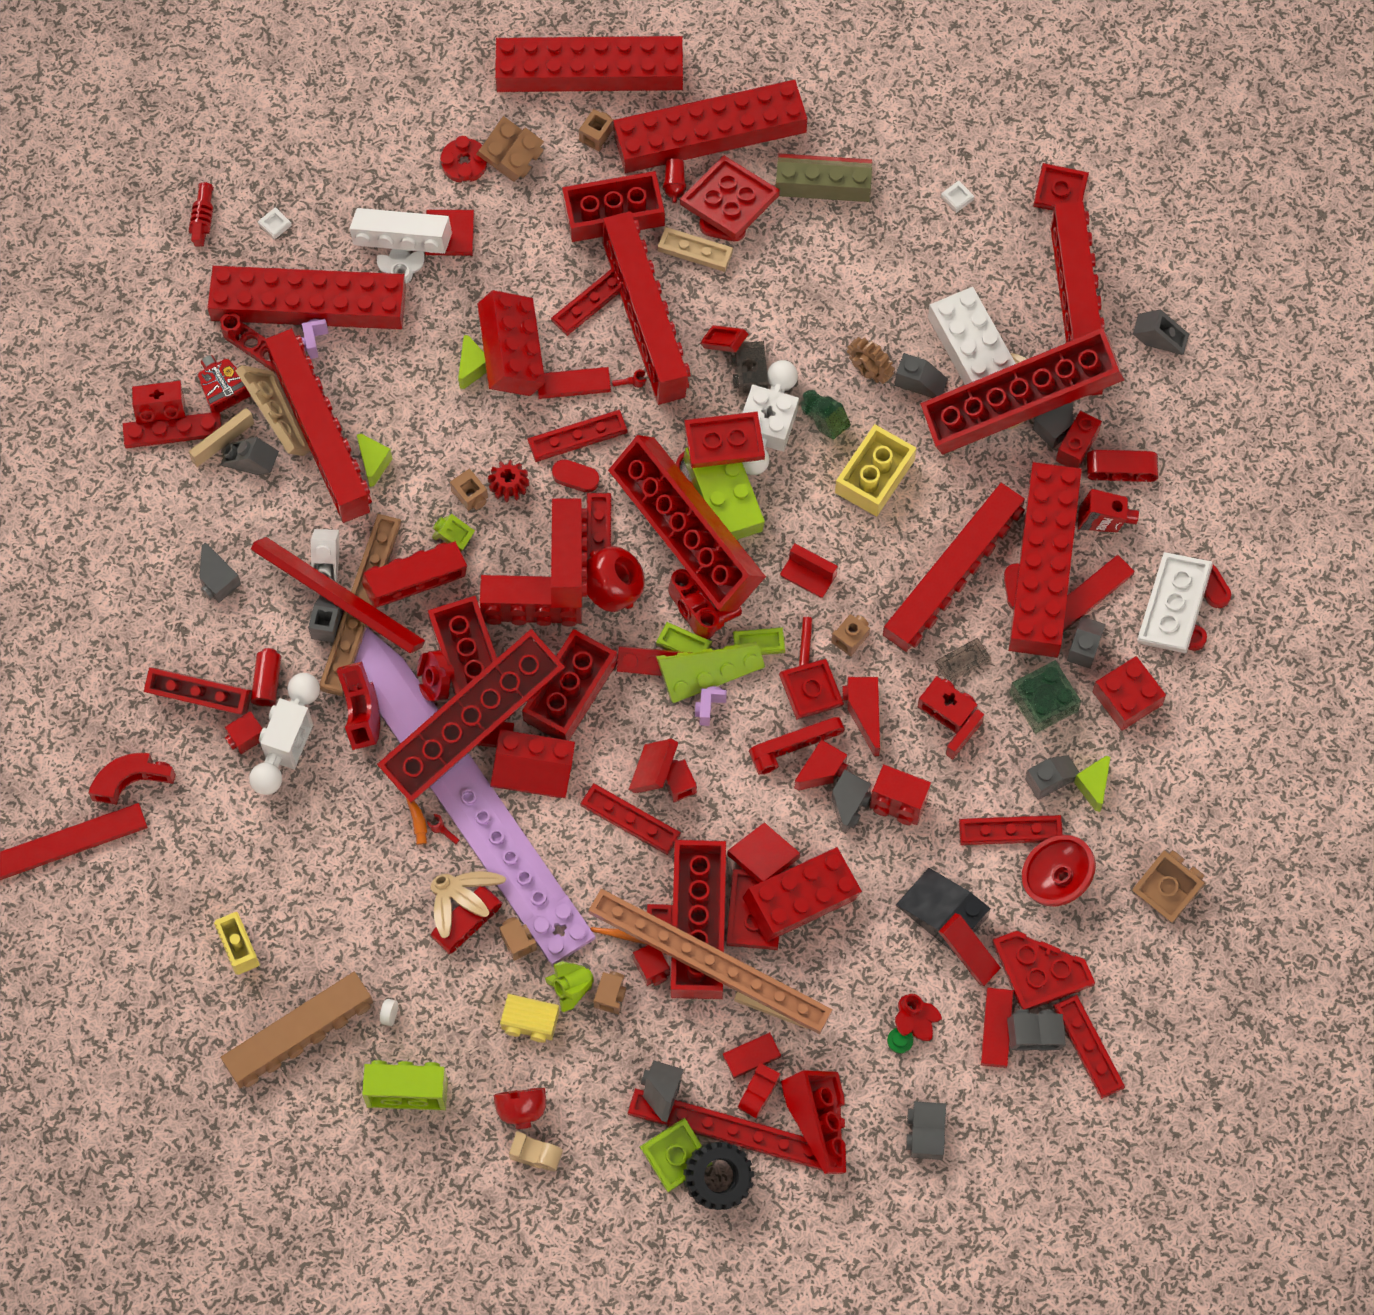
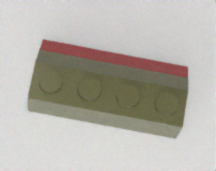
M778 153L776 188L780 190V196L870 202L872 159Z

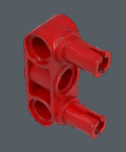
M678 569L673 572L668 586L669 595L696 635L710 639L716 631L724 626V623L741 616V607L736 612L715 609L708 596L686 569ZM676 583H682L685 586H679ZM702 622H708L711 625L706 626Z

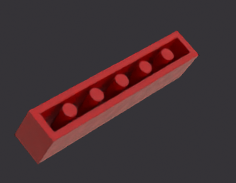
M582 498L552 499L551 608H582V597H587V508H582Z

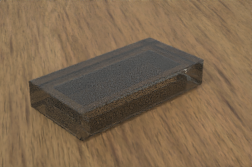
M977 637L935 661V665L944 679L952 682L990 661L991 657Z

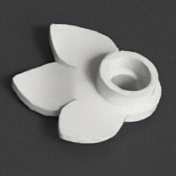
M392 249L389 256H377V266L381 272L393 274L403 272L405 273L406 284L411 281L413 273L419 271L424 264V252L422 251L410 254L408 250Z

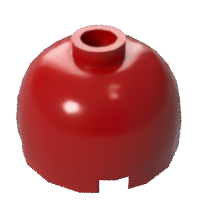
M545 1087L507 1091L493 1095L495 1109L499 1118L506 1124H515L516 1129L531 1128V1122L539 1120L546 1109Z

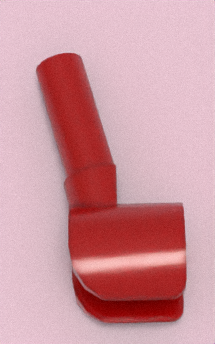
M641 369L636 370L633 377L613 380L612 385L632 384L634 387L641 388L645 385L646 379L639 380L637 377H644L645 371Z
M433 814L439 823L431 825L427 821L430 830L434 833L445 835L454 844H457L460 840L444 826L441 816Z

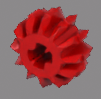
M510 459L508 465H504L500 461L499 468L492 467V474L488 476L490 492H495L497 500L504 495L506 502L509 501L510 496H513L517 501L519 499L518 493L526 494L525 487L530 485L527 478L528 471L522 469L520 462L513 466V461Z

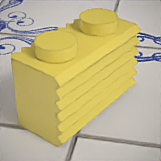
M238 912L215 920L214 925L235 974L240 975L260 965Z
M508 994L500 1022L501 1029L505 1030L506 1034L514 1037L524 1034L529 1035L530 1039L536 1042L544 1043L546 1039L552 1041L560 1012L559 1005Z

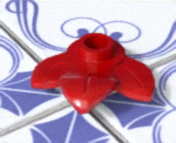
M916 994L902 996L898 1002L899 1012L895 1017L897 1030L902 1036L912 1032L913 1036L919 1040L931 1041L933 1036L932 1023L942 1019L940 1012L934 1005L924 1003Z

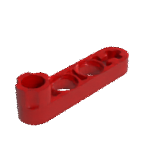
M224 314L220 319L223 337L275 373L271 361L263 358L264 354L268 352L265 343L266 338L242 323L237 314ZM248 339H256L258 341V344L253 348L245 346V342Z
M833 717L759 743L749 749V753L758 775H765L779 767L776 757L785 755L786 751L790 753L810 746L809 743L813 745L820 742L821 739L824 741L838 736L845 731L840 717Z

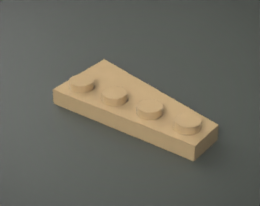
M241 365L235 371L288 454L305 456L309 453V446L274 372Z

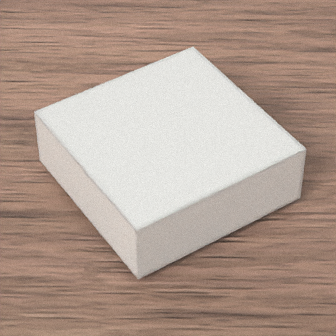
M957 181L941 193V198L957 213L974 200V195L960 181Z
M276 207L258 221V225L273 240L292 226L291 222Z

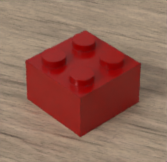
M1137 656L1095 681L1092 691L1121 731L1161 707L1166 697L1164 691Z
M883 764L872 790L870 808L880 816L886 817L890 815L896 817L897 821L904 825H918L928 800L931 782Z

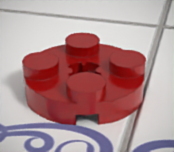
M459 136L456 140L448 143L440 155L444 174L449 179L461 183L462 181L470 180L472 182L479 179L487 169V162L477 155L482 144L474 139H469L467 136ZM461 157H468V161H470L468 164L466 162L459 163Z
M440 650L421 654L417 665V676H422L423 684H419L422 695L428 701L447 700L449 697L450 680L454 678L453 666L448 665L445 656Z

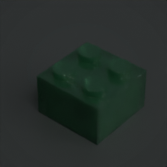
M1056 660L1012 682L1009 692L1035 734L1077 713L1081 705L1079 696Z

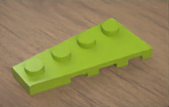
M756 642L725 646L723 649L716 650L704 649L702 652L689 654L688 652L677 653L675 656L668 657L665 655L656 656L672 703L699 694L701 689H707L712 686L716 687L765 668L759 645Z

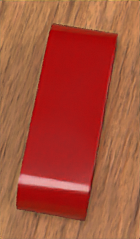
M1133 450L1089 451L1087 453V478L1093 481H1121L1122 479V481L1154 482L1158 479V454L1153 451Z
M486 886L478 887L473 893L486 905L489 910L488 916H478L459 905L452 911V925L448 937L442 938L437 927L432 931L430 936L448 954L454 953L501 908L503 903Z

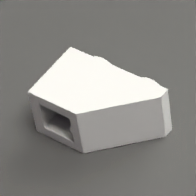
M314 529L311 537V566L337 582L340 553L339 530Z

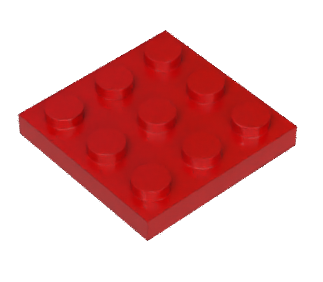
M723 155L680 198V205L736 240L780 196V190Z

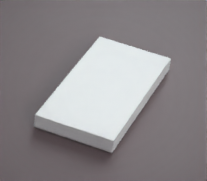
M1163 553L1138 635V643L1187 654L1213 567L1212 561Z

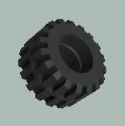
M711 1142L693 1151L691 1158H688L685 1163L687 1168L684 1169L683 1175L686 1178L684 1185L689 1190L688 1194L695 1199L697 1204L708 1209L727 1210L733 1206H738L742 1203L741 1200L748 1197V1191L753 1187L751 1180L754 1177V1171H751V1160L746 1158L747 1154L743 1150H739L737 1146L726 1142ZM714 1160H723L732 1169V1182L723 1192L710 1190L704 1179L706 1167Z

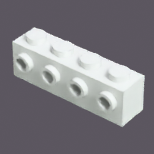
M363 208L356 209L350 226L353 245L445 254L452 235L449 216Z

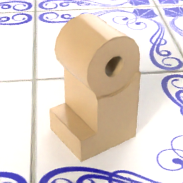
M516 1131L509 1157L510 1160L554 1172L557 1170L563 1150L553 1144L527 1137L526 1134Z

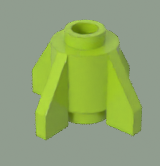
M561 961L554 964L555 974L546 977L545 980L546 983L552 987L554 986L556 994L561 998L559 999L561 1011L566 1012L573 1009L586 992L592 989L594 977L592 972L582 965Z

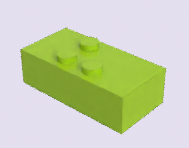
M688 447L685 448L683 460L693 486L736 540L762 532L765 521L743 463L691 468Z

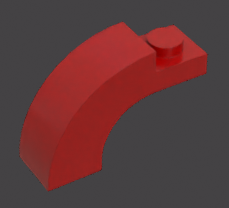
M362 661L339 667L336 671L348 708V721L345 730L352 750L376 745L380 735V712L373 681L369 682Z
M150 753L127 754L111 761L100 770L94 778L88 794L92 801L117 805L120 794L131 783L139 780H150L174 784L176 774L173 767L166 762L157 761L153 764Z

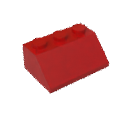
M500 729L490 787L566 799L575 742Z

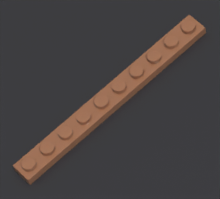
M600 889L588 910L589 914L819 1035L833 1009L603 889Z

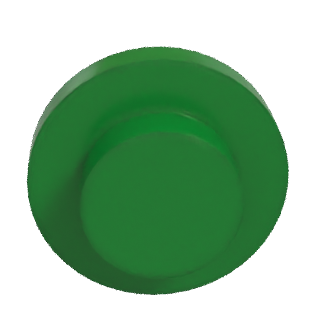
M895 1028L888 1035V1047L895 1053H906L913 1046L914 1039L912 1033L902 1036L897 1028Z

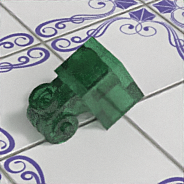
M808 390L803 394V400L800 402L803 413L813 417L817 429L821 433L834 440L851 426L843 404L828 395L824 398L817 394L815 390Z

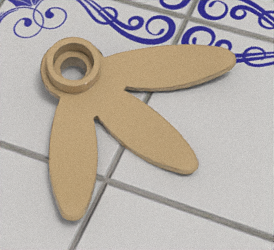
M484 871L465 873L456 877L450 874L437 876L432 881L430 888L437 895L434 903V919L440 936L446 938L450 935L452 925L451 898L471 913L486 917L489 915V910L484 902L475 893L464 887L499 885L506 881V877Z

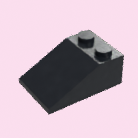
M928 868L896 904L900 910L953 953L954 951L938 931L957 913L962 916L975 933L988 918L991 909L973 893L931 868Z

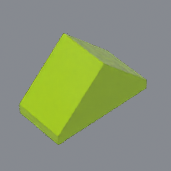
M464 335L458 375L460 389L467 388L487 373L484 352L469 335Z
M357 434L369 487H373L393 459L391 449L363 434Z
M1104 756L1078 773L1074 780V784L1092 808L1098 812L1101 811L1110 764L1109 756Z

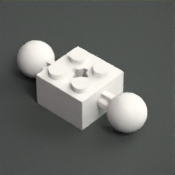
M779 360L769 367L767 380L771 386L770 389L752 385L743 413L758 411L765 451V460L742 462L746 473L749 475L763 473L769 465V454L765 448L769 447L784 452L798 412L799 398L784 394L785 391L794 387L798 379L797 369L789 361Z
M299 673L290 679L287 689L291 701L279 698L277 705H273L270 710L268 727L263 728L261 731L259 742H261L266 760L264 763L256 765L251 770L249 776L252 789L261 795L273 794L280 788L282 783V774L279 770L280 765L295 770L313 727L309 709L305 705L317 699L320 693V685L318 680L309 673Z

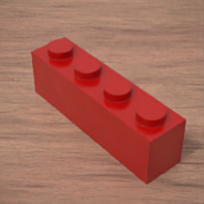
M456 541L451 543L444 542L431 550H420L410 557L404 559L397 558L387 565L369 568L363 574L362 585L372 606L378 608L463 578L466 575L467 564Z
M149 667L143 692L244 715L248 712L252 690Z

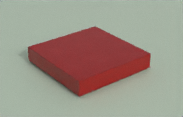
M1043 163L1033 207L1053 211L1055 204L1083 202L1089 172Z
M426 210V214L449 216L452 235L445 254L425 252V255L473 256L474 210Z
M826 658L779 673L796 720L844 705Z
M670 738L645 744L628 790L633 793H641L663 788L678 747V742Z
M764 822L727 851V856L760 883L787 869L800 858V852Z

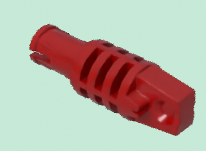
M207 182L199 183L197 201L192 205L189 234H192L191 241L195 247H204L206 234H210L214 210L211 199L214 187Z

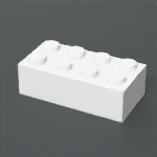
M973 287L930 304L928 319L965 385L1016 364Z

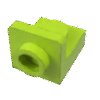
M453 514L437 520L433 526L435 532L432 538L434 540L440 538L447 543L456 541L461 552L475 530Z

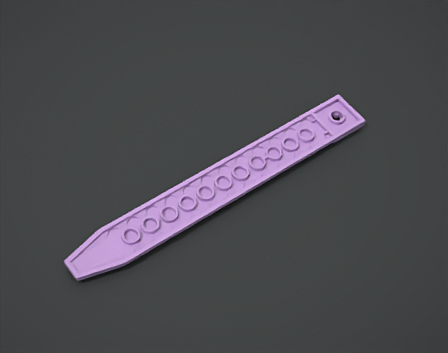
M367 627L355 663L362 661L369 682L373 681L380 715L399 743H401L437 712L438 708L433 701H428L424 698L419 688L420 682L405 660ZM468 753L430 788L487 872L506 877V881L503 884L497 885L521 922L527 925L532 938L535 939L536 944L553 967L554 964L559 963L589 944L596 937ZM555 926H565V935L562 937L559 934L554 935Z

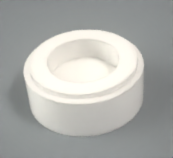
M386 999L380 1012V1022L382 1025L392 1026L394 1024L398 1011V1002L396 1000Z

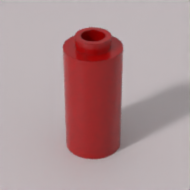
M264 648L256 655L251 703L254 705L266 707L276 705L282 656L275 649Z

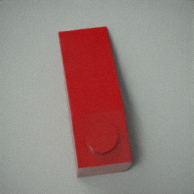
M848 677L847 686H842V700L847 701V709L873 756H879L878 677Z

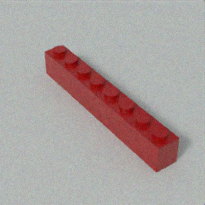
M1001 482L885 624L883 636L905 652L911 646L916 648L923 638V635H921L926 628L930 630L938 619L936 615L940 610L946 611L953 600L951 598L952 595L963 590L967 584L965 579L969 574L975 575L982 565L980 562L984 556L989 557L996 548L994 543L998 538L1004 539L1010 531L1011 527L1009 525L1013 520L1018 521L1025 511L1023 508L1025 498Z

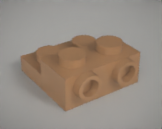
M503 116L483 143L477 155L515 182L519 177L524 179L532 168L528 164L532 159L536 161L544 149L540 146L544 141L526 127L522 130Z
M1164 850L1132 891L1171 923H1174L1187 905L1193 901L1206 885V882L1202 880L1205 875L1197 868L1192 866L1191 869H1188L1182 864L1185 859L1177 852L1172 850L1169 853Z

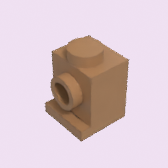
M593 109L579 129V141L600 152L602 145L613 131L614 119L605 112Z
M470 468L450 481L451 492L468 511L473 508L479 510L486 504V499L488 498L487 489Z
M850 614L839 628L832 633L831 643L849 656H852L869 636L870 628L868 627V621L860 615L854 617ZM851 627L856 632L852 633L848 629Z
M509 918L502 923L503 926L499 927L500 935L514 961L537 950L536 941L534 938L531 939L532 936L527 925L521 926L518 918Z
M610 971L609 974L602 973L594 998V1008L617 1015L620 1014L621 1008L618 1001L623 1002L627 987L623 986L625 977L623 974Z

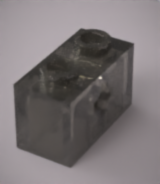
M764 341L742 343L736 353H730L731 367H736L737 373L732 374L733 389L738 388L739 397L748 396L752 385L768 389Z

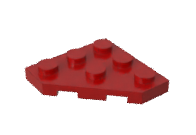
M1019 931L1011 932L992 941L1021 1010L1034 1009L1095 985L1087 962L1076 955L1074 957L1060 951L1061 949L1043 941H1036Z

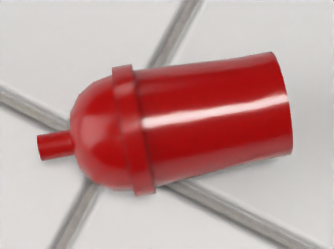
M669 159L666 161L663 190L668 197L672 198V203H677V198H680L686 191L684 161L681 159Z

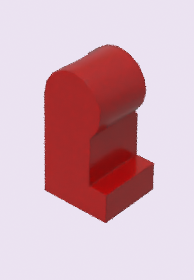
M759 1063L737 1109L757 1119L779 1083L781 1074Z

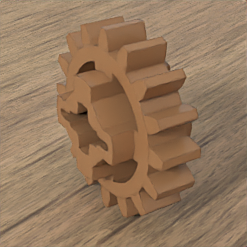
M857 337L847 347V353L851 355L849 359L865 378L870 380L873 378L876 383L880 381L884 384L894 375L893 371L895 368L891 366L893 362L888 354L884 353L881 346L872 340L869 343L865 337L863 339Z

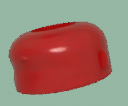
M617 546L605 547L598 552L592 551L587 558L588 597L599 608L609 612H619L624 608H633V603L642 595L645 586L644 572L639 561L629 551Z

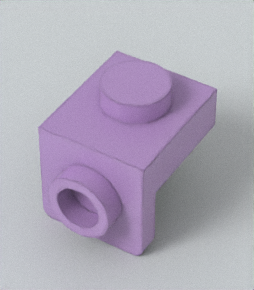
M312 319L307 323H302L304 337L301 338L305 346L304 350L308 352L311 359L319 357L315 336L329 334L325 319Z
M715 686L701 689V702H696L695 717H700V725L710 726L711 702L726 703V690Z

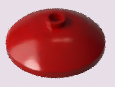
M1059 835L1046 839L1038 844L1025 860L1022 869L1023 887L1031 899L1041 905L1056 907L1068 904L1079 898L1090 886L1096 870L1095 856L1091 848L1083 840L1075 836Z

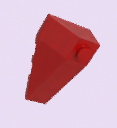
M803 1070L782 1080L781 1085L786 1105L824 1174L846 1173V1144L841 1134V1129L845 1127V1119L841 1118V1106L845 1105L839 1073Z

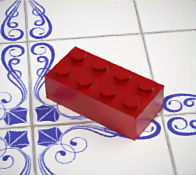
M656 171L562 187L563 204L572 242L602 237L603 218L631 211L633 219L638 220L640 230L665 226V210Z
M492 290L477 303L489 389L531 396L546 384L534 300L531 297Z
M481 575L480 610L484 622L490 625H499L501 622H511L518 626L525 625L526 623H536L540 626L561 623L563 626L572 627L576 624H582V608H551L550 576Z
M476 596L427 610L438 648L445 656L448 665H452L454 668V678L450 680L454 695L497 659Z
M575 629L572 630L556 656L565 666V669L528 700L522 709L524 722L553 738L568 741L617 665L616 651Z
M836 847L748 888L742 898L765 941L769 942L855 901L862 890L840 850Z

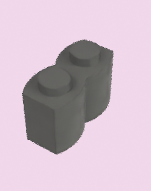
M1026 1009L1017 1010L1007 1019L1010 1050L1051 1051L1060 1050L1066 1045L1063 1014H1056L1054 1010H1042L1039 1014L1030 1013V1010Z
M914 1101L913 1109L908 1108L907 1124L912 1125V1134H907L906 1150H911V1158L943 1160L946 1103Z

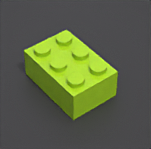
M374 1060L371 1064H364L362 1096L367 1108L446 1110L448 1078L445 1067L440 1066L439 1063L427 1062L424 1066H416L412 1062L401 1061L398 1062V1065H388L386 1061Z

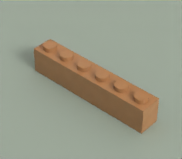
M354 971L220 1058L238 1087L242 1088L245 1086L248 1088L257 1083L258 1077L265 1072L272 1073L280 1068L281 1062L289 1057L293 1059L299 1056L304 1051L303 1048L310 1043L317 1044L321 1042L330 1030L334 1028L339 1030L349 1022L348 1019L355 1014L360 1016L366 1013L373 1003L372 997Z

